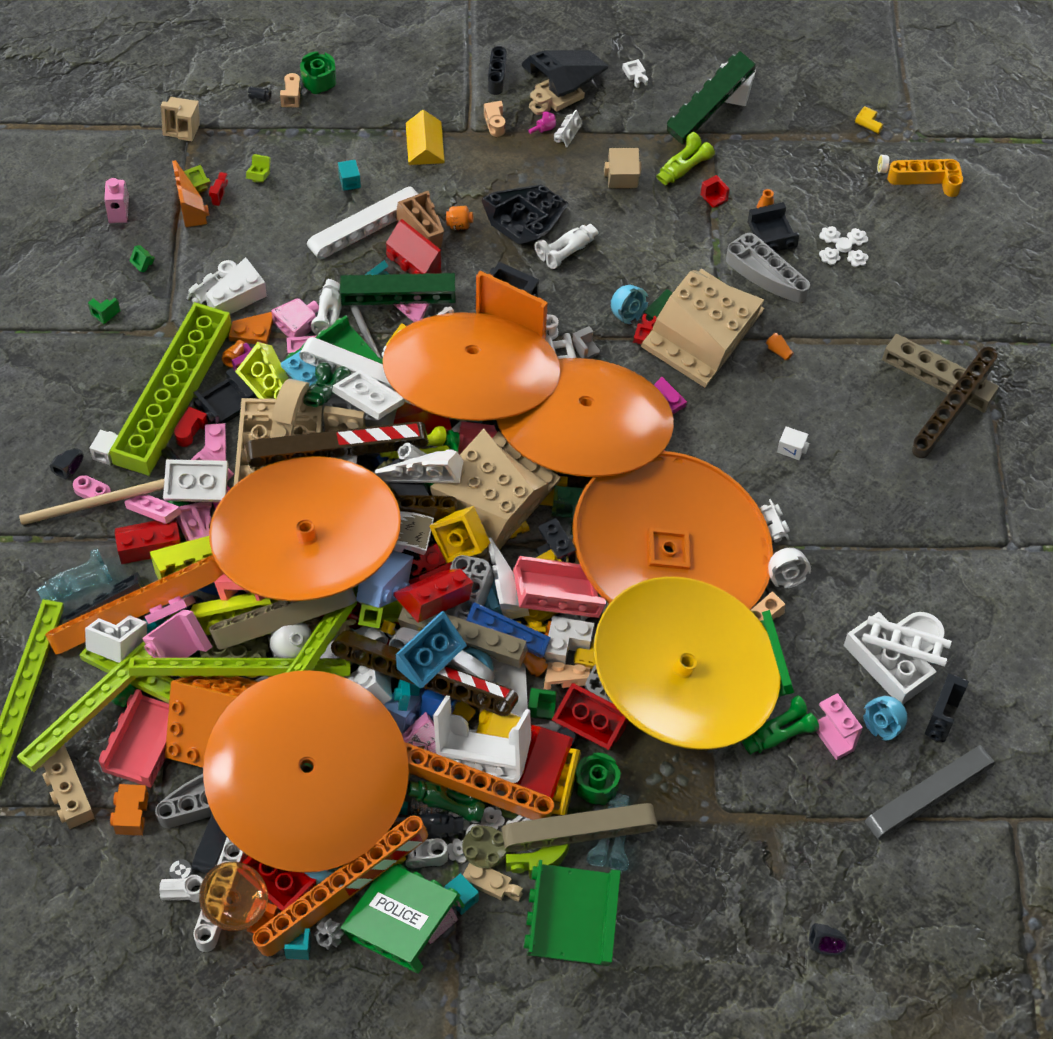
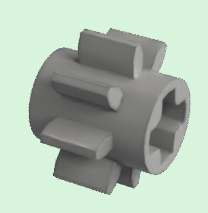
M329 918L325 923L321 921L316 926L318 930L314 933L318 945L329 950L332 946L337 947L342 942L340 938L344 935V932L340 928V923L334 922Z

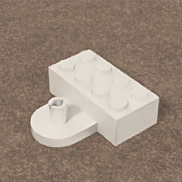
M880 612L872 616L887 621ZM916 612L897 623L898 625L937 637H944L942 623L929 613ZM867 620L847 634L844 647L892 697H895L902 704L932 684L937 671L927 661L863 642V634L870 635L872 625L867 624ZM881 628L878 638L891 641L893 632ZM901 635L899 644L912 647L914 638ZM922 641L920 650L932 653L935 644Z

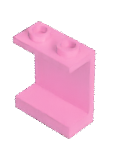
M181 610L142 638L146 644L144 646L145 650L153 658H188L197 650L206 652L212 648L193 611Z
M837 693L819 703L826 716L817 720L819 730L816 731L836 760L855 750L863 728Z

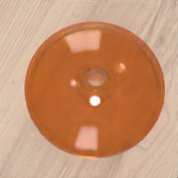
M225 862L212 868L202 880L199 889V902L203 913L215 926L228 931H240L253 926L263 916L268 904V891L263 878L255 869L240 862ZM227 897L232 898V900H233V903H232V904H229V903L227 902V900H226Z

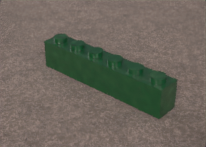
M741 51L736 55L733 54L728 59L727 64L724 67L721 66L716 71L715 76L704 83L701 91H696L691 97V101L688 104H683L676 116L670 117L667 121V132L683 145L686 142V137L691 132L695 133L755 72L756 64Z
M455 273L341 275V305L456 303Z

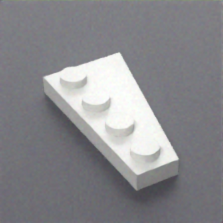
M492 659L493 673L495 675L493 682L511 688L518 694V702L511 713L522 717L524 711L528 709L526 668L524 663H522L521 668H517Z

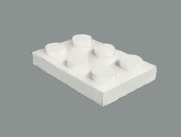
M360 370L334 384L332 389L333 393L377 420L402 406L405 401L398 393Z
M166 459L164 501L220 502L227 492L228 461Z

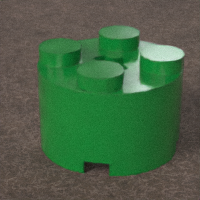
M315 51L306 54L302 58L300 64L301 82L311 93L319 94L336 85L335 60L330 54L325 52L324 54H319V52Z
M593 753L591 756L582 758L576 769L575 788L577 795L592 804L606 805L613 799L618 792L621 774L616 761L604 753Z

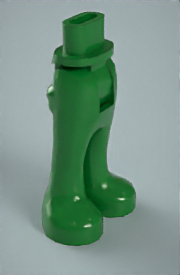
M797 695L791 700L788 711L766 721L754 734L743 740L742 744L750 755L756 751L761 753L763 750L777 746L797 734L803 732L814 733L819 730V724L812 713L807 714L806 703L802 697ZM802 718L800 721H797V722L794 723L793 725H791V726H789V727H787V728H785V729H783V730L779 729L780 727L786 725L787 723H790V722H792V721H794V720H796V719Z

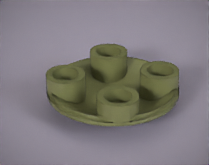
M473 826L464 837L462 843L463 854L467 861L479 868H491L498 865L504 859L507 852L502 832L490 826Z

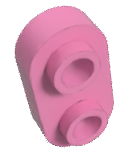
M79 476L73 482L74 492L84 499L111 492L108 485L89 476Z

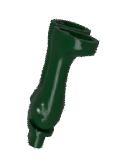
M319 363L315 368L317 381L309 386L304 395L303 403L310 407H318L327 403L334 394L332 392L333 385L352 375L350 370L345 366H340L333 375L332 367L328 363Z
M422 780L408 782V795L415 797L418 802L427 804L429 808H440L450 811L472 823H478L483 817L485 805L476 798L455 792L434 782H424Z

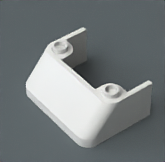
M446 695L433 715L436 754L509 782H518L524 771L531 741L530 710L526 709L518 724L509 732V738L469 732L468 722L463 717L451 714V698Z

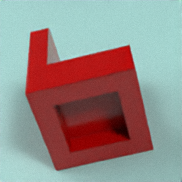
M715 175L702 182L700 195L715 208L728 201L730 189Z

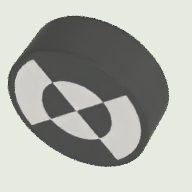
M184 859L174 861L169 867L171 879L188 878L193 873L191 864Z

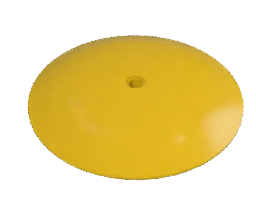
M659 577L645 580L632 585L616 596L607 606L598 623L594 639V659L598 676L605 692L616 708L631 723L660 741L678 747L697 750L717 749L734 745L754 734L769 718L775 707L779 695L781 677L768 633L758 618L742 602L716 586L684 577Z

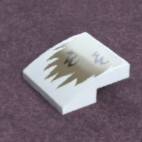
M400 511L401 527L394 551L402 553L404 549L424 555L427 551L431 533L429 526L433 524L434 518Z

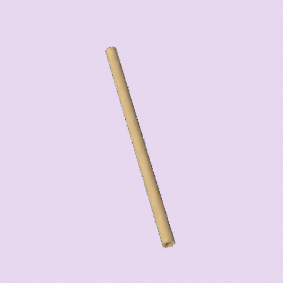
M165 479L19 516L22 525L163 490Z

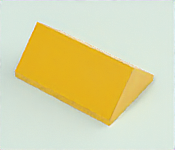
M422 110L406 122L408 165L444 163L441 121L425 110Z
M578 749L569 750L552 799L554 802L552 816L567 815L576 778V769L581 757V752ZM543 806L538 807V809L542 812L548 811Z

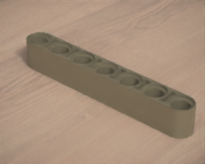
M351 588L342 593L316 600H281L215 623L209 630L217 648L225 649L277 631L283 626L295 625L355 603L357 599Z
M645 803L514 822L502 826L501 830L505 850L507 852H517L646 833L657 829L658 825L653 805Z

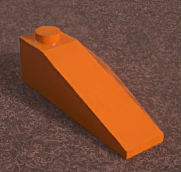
M172 161L185 227L207 224L206 216H209L208 206L203 204L202 197L177 161Z

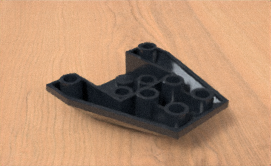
M544 50L530 55L522 62V67L530 74L537 73L540 70L549 77V90L557 97H563L574 92L608 69V65L590 50Z
M542 184L493 192L481 200L491 226L517 244L533 241L548 234L569 204L561 196L555 194Z

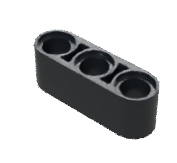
M496 46L491 50L488 70V92L492 95L501 94L504 88L507 51L502 46Z
M213 814L210 817L192 863L193 870L212 876L215 873L227 838Z

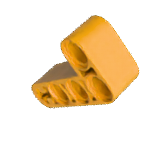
M954 159L893 161L887 176L888 181L894 185L942 184L944 194L949 197H956L963 183L960 164Z

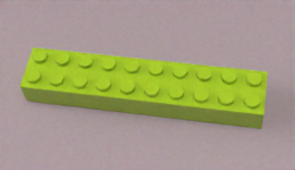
M194 302L109 450L114 465L150 476L162 454L161 450L166 447L176 425L194 397L193 392L199 388L230 332L232 324L229 312Z

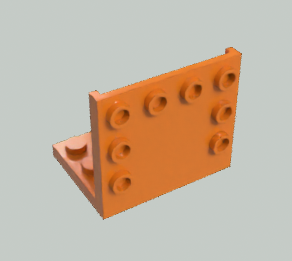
M479 271L476 275V313L495 315L513 321L535 331L546 340L548 302L527 293L525 290H520L508 282H503L491 274Z
M190 676L171 681L165 758L203 767L208 740L219 717L241 693L260 681L240 676L231 678L224 676L208 678Z

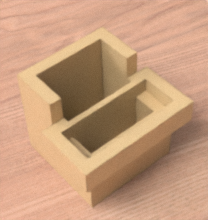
M170 97L168 102H162L163 136L193 141L200 125L199 101Z
M609 148V162H605L604 177H608V188H637L642 168L641 162H639V148Z

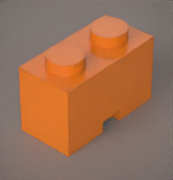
M119 784L118 792L114 793L113 803L116 805L115 813L112 812L110 817V825L114 827L116 834L143 836L145 817H142L143 811H147L149 798L146 785Z

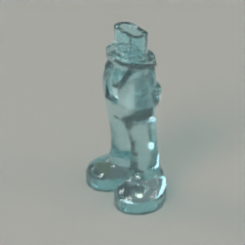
M95 548L90 551L89 561L58 573L49 579V584L47 581H44L45 585L36 589L41 600L52 599L54 601L57 598L67 597L83 588L98 583L107 584L113 580L98 549ZM92 573V574H90V575H88V576H86V577H84V578L77 579L78 577H81V576H84V575H86V574Z
M615 793L612 800L609 801L607 809L631 806L629 804L630 797ZM626 836L615 837L608 863L609 867L613 870H621L622 872L628 869L629 860L624 852ZM610 838L599 839L597 845L588 852L586 859L589 864L599 867L606 864Z

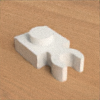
M639 59L623 63V71L629 80L634 79L636 88H639L640 82H643L645 86L647 85L646 70Z

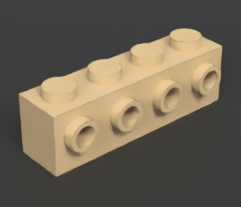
M64 744L39 768L44 767L46 773L42 775L46 785H52L54 791L49 793L54 805L58 803L61 809L57 812L61 822H67L69 829L95 818Z

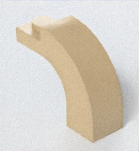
M287 379L283 383L272 413L271 420L273 423L270 438L293 435L296 416L303 403L304 395L309 388V382Z

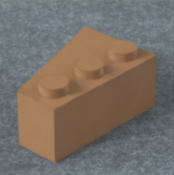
M429 191L399 201L395 217L398 222L403 219L435 246L441 248L444 230L438 215L435 213V206L431 203Z

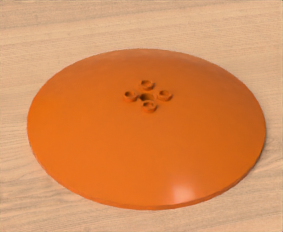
M663 451L652 462L634 471L613 476L593 477L584 488L575 508L573 542L577 558L589 582L609 604L622 591L639 582L659 577H684L716 586L734 596L751 610L764 593L769 582L768 565L773 556V547L767 523L759 507L749 493L731 476L696 457ZM664 546H670L673 552H667Z

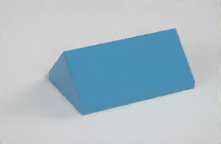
M444 611L440 612L396 653L397 670L419 688H423L467 646Z

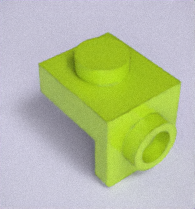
M254 154L252 156V165L246 171V179H251L253 182H264L270 174L271 158Z
M201 165L184 171L198 193L208 189L211 181L206 177Z

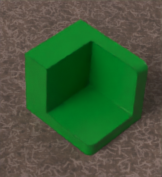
M93 298L88 302L90 314L103 324L121 311L118 299L113 298L111 301L106 299L102 303Z
M531 688L528 706L530 717L552 720L555 712L557 692Z

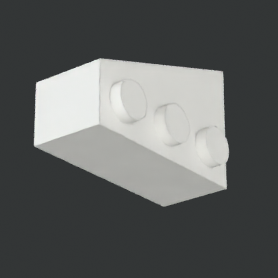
M244 258L205 294L207 306L229 312L230 314L267 297L265 281L247 258Z

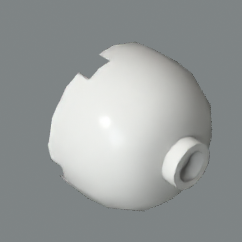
M785 548L779 550L771 557L768 570L775 586L783 585L784 588H791L806 580L805 575L808 572L810 574L811 565L801 551L795 548Z
M304 622L283 626L277 631L271 632L270 647L279 658H296L313 632Z

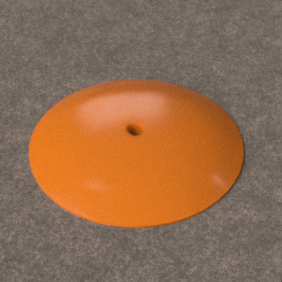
M447 313L416 321L403 328L390 340L383 356L385 376L392 388L400 396L428 412L461 420H496L527 412L543 403L552 394L560 377L558 357L543 337L518 323L483 313Z
M587 358L558 359L560 364L558 384L543 403L519 415L496 419L498 427L507 442L530 461L553 471L585 477L619 475L647 465L665 450L672 437L674 427L673 414L669 403L651 382L625 367Z
M331 457L292 458L256 470L240 480L227 492L213 514L210 524L209 542L213 557L221 571L241 588L253 594L275 600H316L349 590L368 579L382 567L393 552L399 538L401 527L400 509L388 485L373 472L358 464Z
M311 670L286 672L271 676L241 693L225 709L215 724L208 740L203 765V780L209 807L219 827L229 840L245 854L265 865L285 871L302 873L325 871L343 866L356 860L373 848L389 831L401 810L406 795L409 774L408 756L402 734L396 721L382 702L364 687L336 674ZM304 763H309L313 766V770L305 773L300 767Z

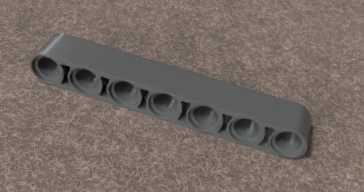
M979 745L875 811L864 823L878 840H882L986 773L994 766L995 761Z

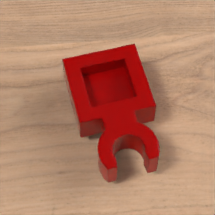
M220 172L218 179L215 180L214 185L209 189L212 205L220 206L225 194L224 189L228 184L226 179L227 173Z
M643 314L642 324L638 323L633 343L642 344L653 330L657 319L656 316L653 317L652 321L646 320L647 314Z
M436 543L428 546L424 555L417 553L419 559H413L412 564H416V569L410 573L416 576L421 572L422 568L429 572L446 563Z

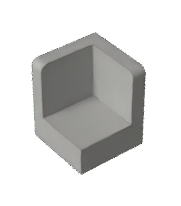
M590 326L573 333V347L581 358L590 359L600 353V350L593 342V330Z

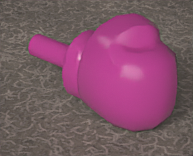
M543 112L542 118L537 121V126L529 129V133L531 134L537 130L540 133L552 130L556 126L555 115Z

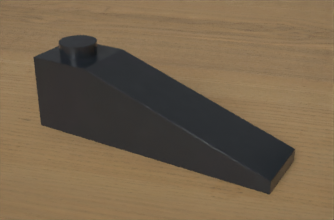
M136 572L113 585L114 589L110 593L102 592L97 595L91 605L85 603L64 616L62 624L144 587L140 575Z

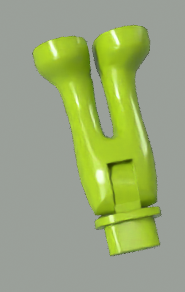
M691 132L686 137V147L668 160L664 167L660 169V173L656 175V178L664 185L682 178L684 174L701 161L714 157L715 151L713 146L707 142L702 144L700 137L696 133ZM694 154L690 159L685 161V159Z

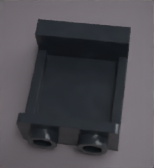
M784 202L750 209L747 222L752 233L775 252L797 247L800 236L798 232H793L785 216L786 205Z
M498 262L495 268H491L489 274L503 282H508L510 285L520 290H525L527 293L538 298L539 279L501 262Z
M232 368L226 371L227 379L201 395L197 390L193 392L194 406L197 410H202L207 414L209 423L222 424L229 422L240 415L242 398L255 399V393Z
M555 518L540 525L538 530L547 544L537 548L536 553L538 556L551 549L557 559H560L562 562L575 564L576 548L558 520Z
M948 673L924 735L929 736L934 741H946L954 719L944 716L943 711L946 703L958 708L968 686V680Z

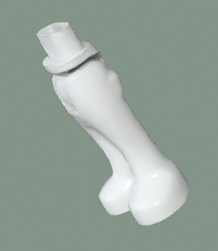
M592 224L582 225L580 228H575L565 233L551 244H548L543 239L535 242V250L539 258L543 262L546 261L548 267L555 269L570 254L584 248L585 245L593 241L594 236L598 235L599 232Z
M332 279L326 280V284L323 286L319 300L318 315L311 323V329L316 335L320 331L329 328L339 319L342 307L340 283ZM328 311H329V314H330V315H329V321H328V319H327V313H328Z

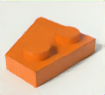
M272 312L233 321L229 333V341L237 342L241 340L250 344H257V342L268 344L273 325Z

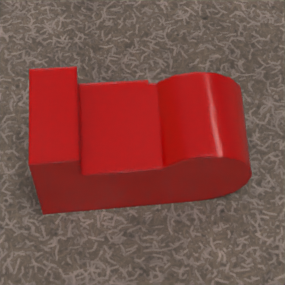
M192 407L187 409L174 429L176 443L179 446L187 447L191 445L193 436L199 428L205 430V425L208 424L207 414Z

